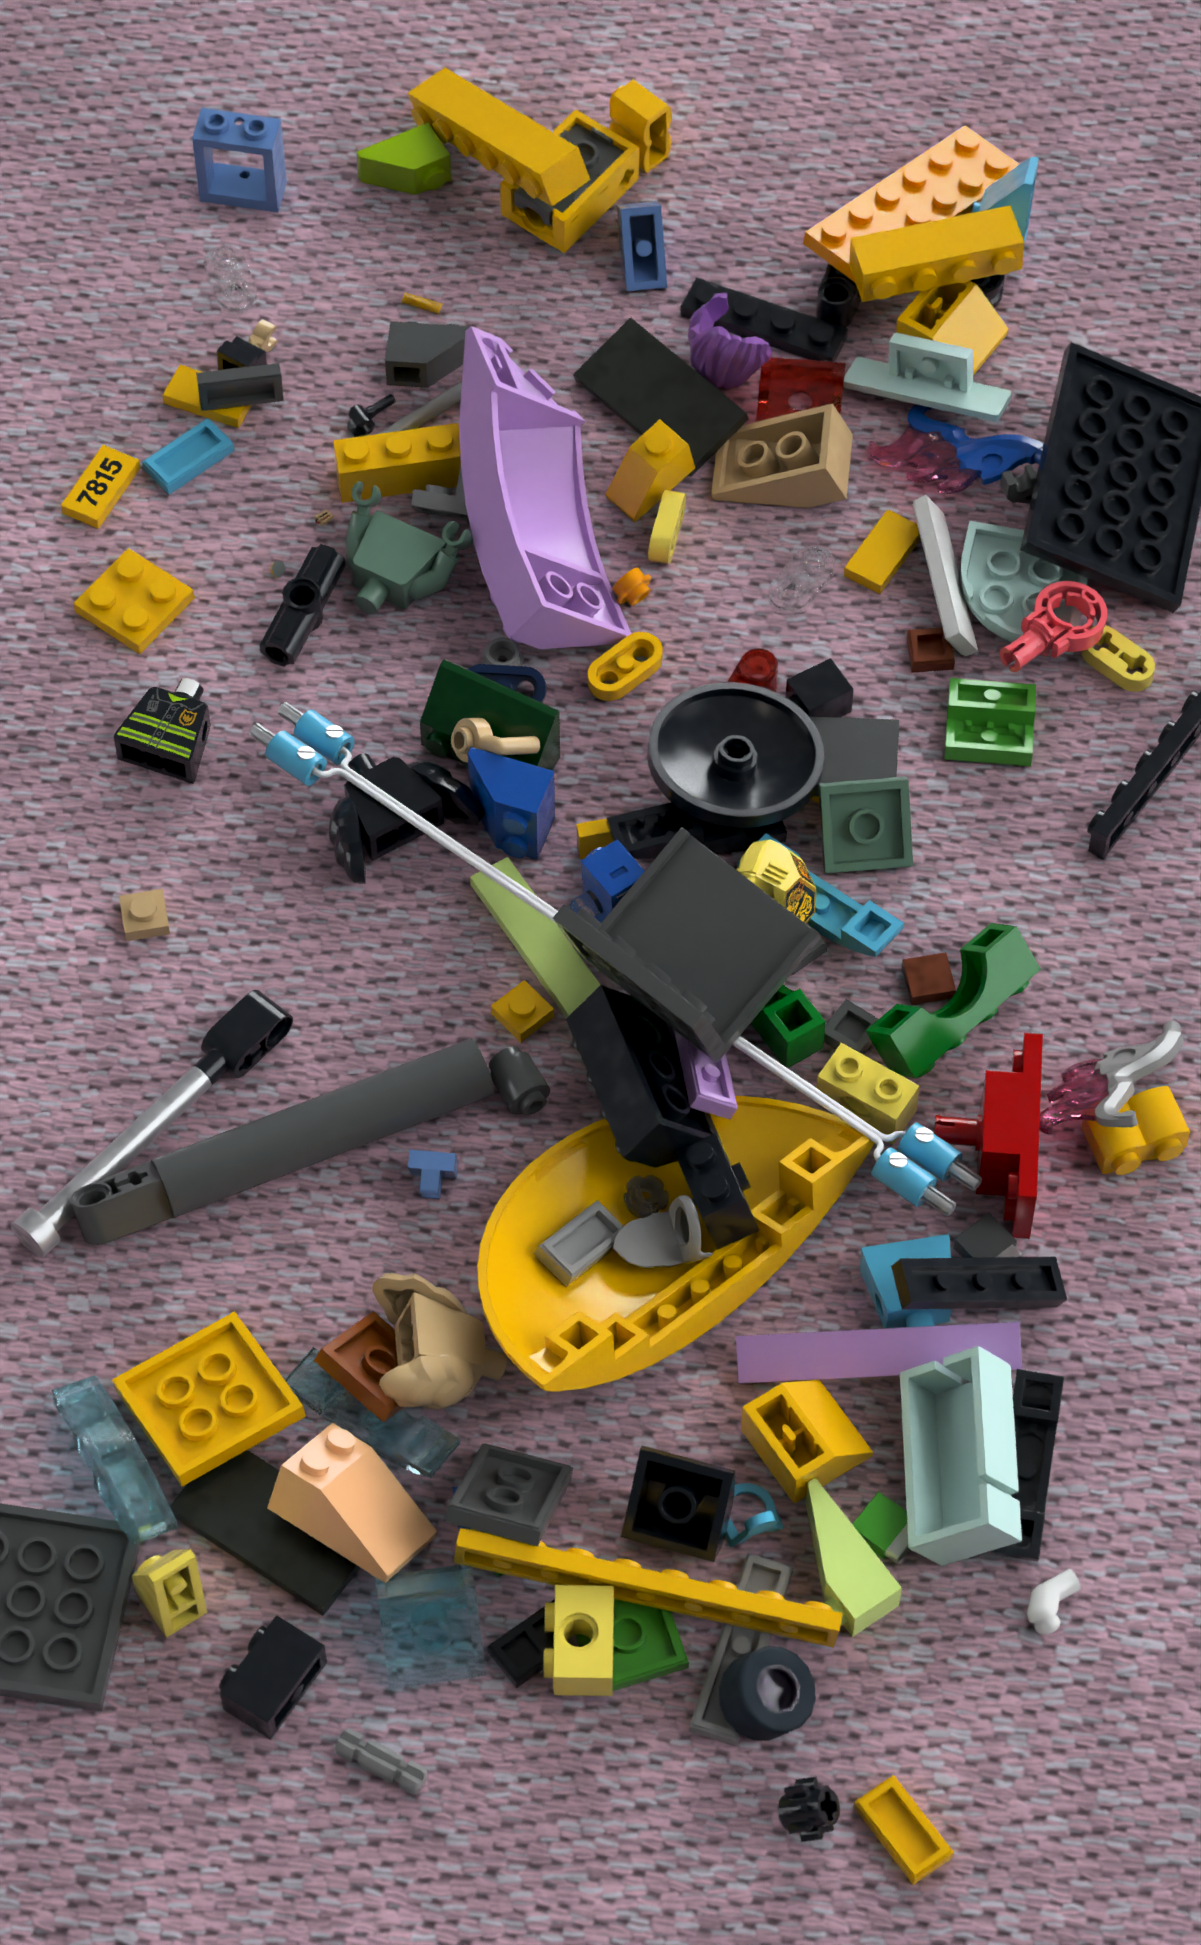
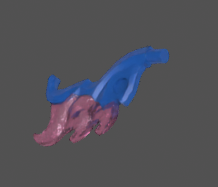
M914 404L907 415L908 426L897 441L882 447L876 445L874 441L869 442V453L874 462L885 467L908 466L918 469L917 471L906 473L907 481L927 483L936 480H949L937 485L938 492L946 494L957 493L967 489L976 478H981V483L986 485L1000 480L1003 472L1013 471L1020 465L1026 463H1037L1039 465L1044 444L1033 438L1017 434H1001L976 439L966 436L964 428L925 416V412L930 410L931 407Z

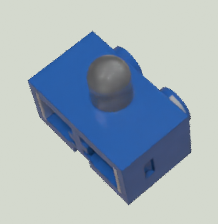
M618 839L605 847H598L580 861L583 893L571 900L568 907L575 913H578L583 908L602 923L645 870Z

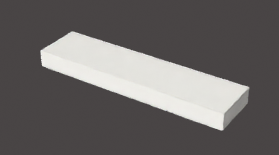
M927 495L913 500L914 504L912 505L944 636L961 655L969 656L978 652L961 588L960 575L945 515Z

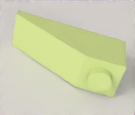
M814 1478L807 1483L805 1502L823 1599L825 1601L823 1603L829 1605L832 1611L843 1613L840 1627L843 1625L853 1637L899 1606L902 1587L819 1481Z

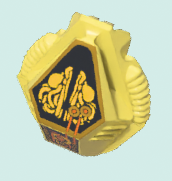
M771 839L752 843L742 855L739 868L736 870L804 923H807L816 912V887L803 860L783 845Z

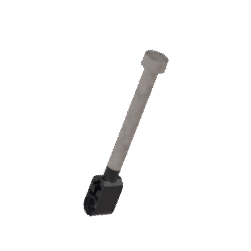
M260 990L249 992L207 1032L201 1044V1050L205 1055L39 1211L28 1208L11 1224V1229L18 1240L33 1254L43 1258L60 1242L57 1231L75 1215L71 1203V1197L75 1191L83 1186L120 1173L227 1071L235 1078L243 1077L288 1034L293 1024V1017Z

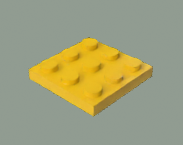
M235 1311L112 1379L115 1391L182 1487L306 1417L302 1403Z

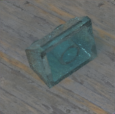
M454 1565L398 1573L386 1583L374 1577L389 1689L486 1676L475 1582L470 1566Z

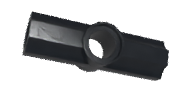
M320 544L318 547H311L296 577L284 586L282 592L283 602L259 646L260 653L265 655L271 663L283 667L288 664H294L310 633L322 624L323 608L346 567L345 558L338 554L335 548Z

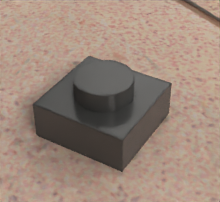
M846 999L825 1025L824 1042L834 1049H837L840 1043H843L864 1055L873 1044L865 1030L874 1024L878 1018Z

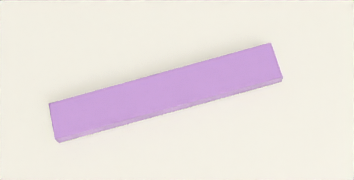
M1020 1321L736 1336L738 1383L900 1376L902 1371L932 1361H937L943 1365L944 1357L976 1346L985 1349L1010 1364L1011 1370L1023 1369Z

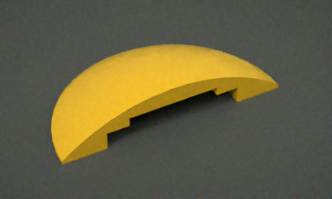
M735 1096L738 1109L730 1120L710 1114L731 1165L740 1162L751 1188L743 1192L760 1231L717 1250L697 1205H695L700 1221L701 1251L705 1253L712 1252V1256L671 1267L641 1268L629 1264L620 1258L619 1253L612 1250L566 1287L534 1253L540 1244L598 1200L625 1226L630 1221L648 1217L653 1213L669 1211L671 1203L681 1195L693 1198L678 1161L654 1168L623 1158L616 1149L615 1137L605 1118L570 1134L547 1149L517 1176L497 1202L486 1224L478 1257V1288L483 1312L493 1336L519 1370L544 1391L556 1392L589 1388L621 1379L654 1365L686 1347L719 1324L749 1299L785 1264L841 1196L875 1142L837 1116L822 1110L771 1098Z

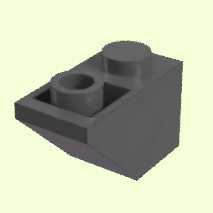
M390 321L385 356L387 385L428 388L462 366L465 332L470 326Z

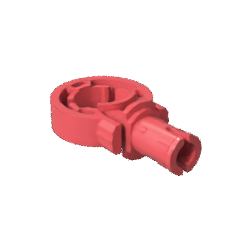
M1060 581L1048 585L1038 594L1033 612L1023 618L1021 622V629L1024 634L1000 650L1002 663L1007 667L1015 660V663L1010 666L1009 670L1018 672L1039 654L1043 656L1049 655L1050 650H1052L1050 656L1057 658L1065 651L1080 652L1091 648L1100 640L1105 628L1108 614L1105 601L1093 588L1079 582ZM1062 599H1065V606L1078 608L1087 617L1088 621L1083 626H1072V623L1060 620L1054 614L1053 609L1060 607ZM1096 617L1097 625L1093 629H1091L1094 618Z

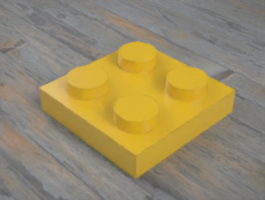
M127 548L73 605L75 613L138 654H141L195 597L192 588L130 548Z

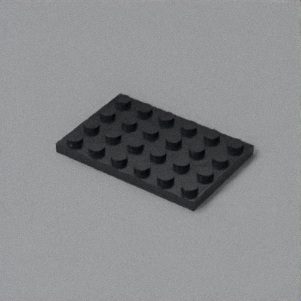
M1071 342L1064 350L1020 551L1174 613L1182 603L1201 507V396Z

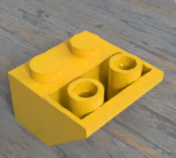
M972 281L920 291L898 317L896 333L973 349V376L1007 336L1009 330L978 285Z
M820 1380L781 1383L742 1406V1433L794 1504L806 1497L807 1483L812 1479L816 1478L822 1486H825L873 1456L871 1448Z

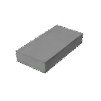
M597 1200L540 1244L534 1255L567 1287L613 1250L615 1236L624 1226Z

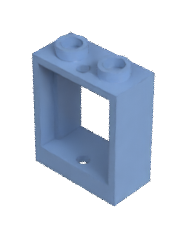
M201 108L192 137L200 202L278 213L287 184L281 119ZM238 121L243 122V124L237 125L235 123ZM212 148L263 155L264 169L216 163L213 161Z

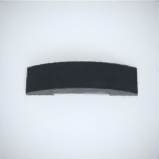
M1017 1369L1013 1392L1019 1492L1011 1494V1497L1019 1500L1022 1541L992 1550L990 1553L992 1555L1039 1561L1064 1376Z

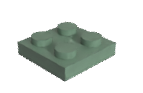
M906 776L818 783L823 868L825 873L913 866L909 780Z

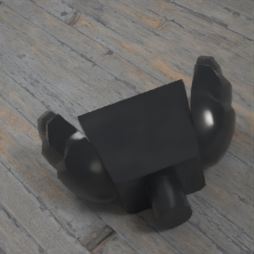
M366 753L357 755L348 764V767L436 828L444 824V818L455 824L478 825L485 814L478 800L473 796L471 789L453 778L450 771L439 765L423 761L412 762L407 765L399 757H392L376 765ZM347 780L344 784L345 797L338 800L330 816L329 839L334 845L336 861L345 869L348 877L355 884H366L363 844L370 859L374 861L425 833Z

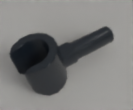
M389 394L366 408L359 404L352 406L348 414L350 420L347 423V427L353 436L360 437L370 434L375 427L372 418L396 402L394 396Z

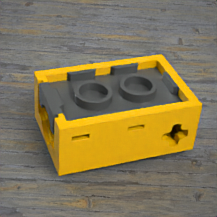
M576 109L552 132L579 148L590 181L553 207L539 198H531L523 188L515 183L511 185L505 179L500 182L501 215L563 253L639 180V147Z

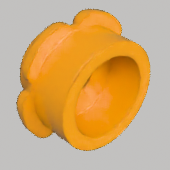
M638 567L623 575L612 587V590L618 596L617 602L624 604L628 601L631 606H635L645 599L651 592V589L648 587L651 576L649 574L644 575Z

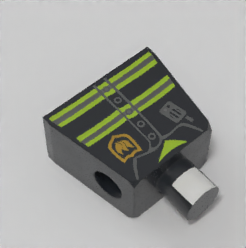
M182 678L174 692L159 687L149 688L113 736L117 759L193 784L211 727L208 705L199 701L204 691L203 687L195 680Z

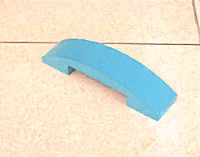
M765 833V834L758 840V841H763V840H769V839H771V840H773V841H775V842H777V843L783 845L784 847H786L787 849H789L790 851H792L794 854H796L798 857H800V855H799L798 853L794 852L793 850H791L790 848H788L787 846H785L784 844H782V843L779 842L778 840L774 839L773 837H771V836L768 835L767 833ZM808 870L816 887V912L807 923L811 928L813 927L818 931L820 935L855 952L876 957L904 928V922L870 900L862 906Z

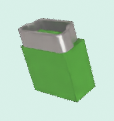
M877 1492L852 1525L875 1554L882 1559L888 1557L899 1564L910 1551L908 1547L907 1511L880 1492Z

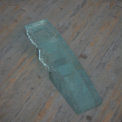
M94 1375L52 1390L53 1404L73 1433L74 1447L93 1473L95 1490L134 1545L177 1529L176 1518L151 1467L118 1408L97 1376Z

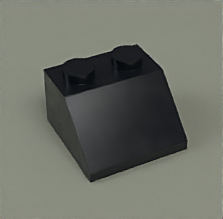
M641 1446L621 1537L714 1562L726 1536L734 1501L736 1471Z

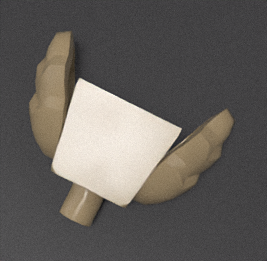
M386 1273L373 1282L372 1291L376 1300L385 1310L387 1320L395 1325L398 1364L397 1367L385 1373L380 1379L379 1386L400 1407L424 1406L435 1410L443 1409L470 1395L481 1376L497 1381L501 1379L507 1364L506 1354L486 1348L483 1323L478 1318L468 1315L461 1302L445 1288L435 1287L416 1273L409 1275Z

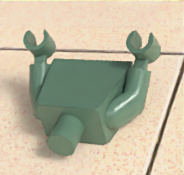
M358 481L352 488V497L358 503L357 511H352L346 536L347 566L353 573V585L361 589L355 597L356 605L362 611L369 614H375L384 601L405 609L415 599L421 600L443 590L459 560L458 551L469 548L473 543L471 531L465 529L461 538L455 541L454 536L459 530V523L450 521L444 526L442 531L443 539H440L381 511L376 510L372 516L369 514L370 508L375 507L380 502V489L374 485L371 498L363 501L361 493L364 483Z

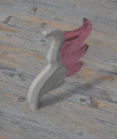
M1167 1021L1163 1026L1162 1034L1157 1036V1039L1146 1044L1120 1047L1103 1053L1104 1059L1086 1060L1067 1068L1061 1074L1063 1083L1054 1087L1047 1094L1049 1103L1059 1101L1040 1113L1039 1130L1050 1135L1054 1126L1072 1120L1097 1121L1105 1127L1123 1128L1136 1126L1138 1122L1135 1111L1129 1110L1118 1113V1111L1134 1094V1081L1161 1069L1179 1053L1184 1044L1180 1024L1176 1021Z

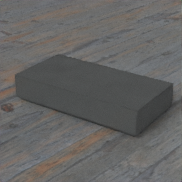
M280 363L196 373L201 411L284 401Z

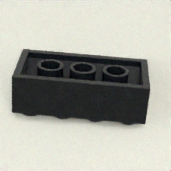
M600 985L566 1018L573 1036L572 1042L580 1053L586 1067L587 1079L596 1091L601 1104V1113L610 1125L616 1140V1149L623 1158L631 1162L635 1161L656 1168L677 1162L674 1151L714 1133H717L719 1137L710 1113L691 1108L689 1105L673 1028L634 997Z

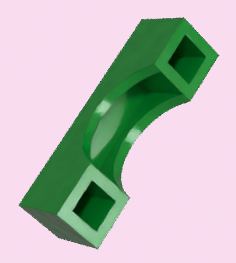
M990 923L960 949L962 960L960 983L954 996L941 1009L929 1013L922 1007L896 1004L865 1030L888 1069L901 1076L910 1078L924 1076L934 1068L935 1061L946 1051L960 1046L966 1040L968 1032L979 1023L991 1019L997 1013L998 1006L1010 996L1022 992L1029 985L1028 980L1038 973L1041 968L1017 926Z
M782 985L751 1022L754 1029L786 1068H790L823 1049L826 1021L800 988L793 991Z

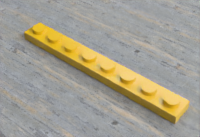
M460 1528L455 1547L454 1563L550 1585L614 1586V1599L832 1648L835 1646L843 1615L841 1612L832 1611L829 1605L822 1602L807 1601L804 1604L787 1601L782 1595L772 1591L762 1590L755 1594L738 1590L734 1584L723 1580H711L706 1583L689 1579L687 1574L678 1570L664 1569L661 1572L643 1569L639 1563L629 1559L620 1558L612 1562L594 1558L591 1552L580 1548H568L566 1551L549 1548L542 1541H540L538 1546L474 1529Z

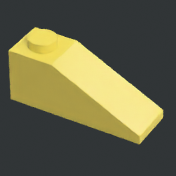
M191 1549L172 1550L164 1556H153L144 1561L137 1569V1572L132 1575L137 1596L165 1638L207 1613L197 1560Z

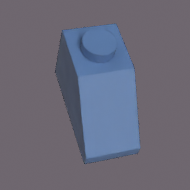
M657 201L617 205L619 241L626 290L667 288L661 205Z

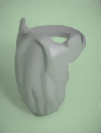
M687 1195L677 1197L671 1203L667 1212L653 1213L648 1217L630 1221L616 1234L613 1250L619 1253L620 1258L629 1264L641 1268L671 1267L681 1263L695 1262L713 1255L712 1252L705 1253L701 1251V1229L695 1207L696 1203L693 1198Z

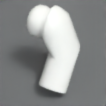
M1067 1569L1041 1583L1032 1591L1027 1616L1029 1622L1034 1623V1628L1038 1634L1047 1635L1059 1628L1060 1619L1056 1615L1059 1602L1081 1590L1080 1582L1071 1569Z

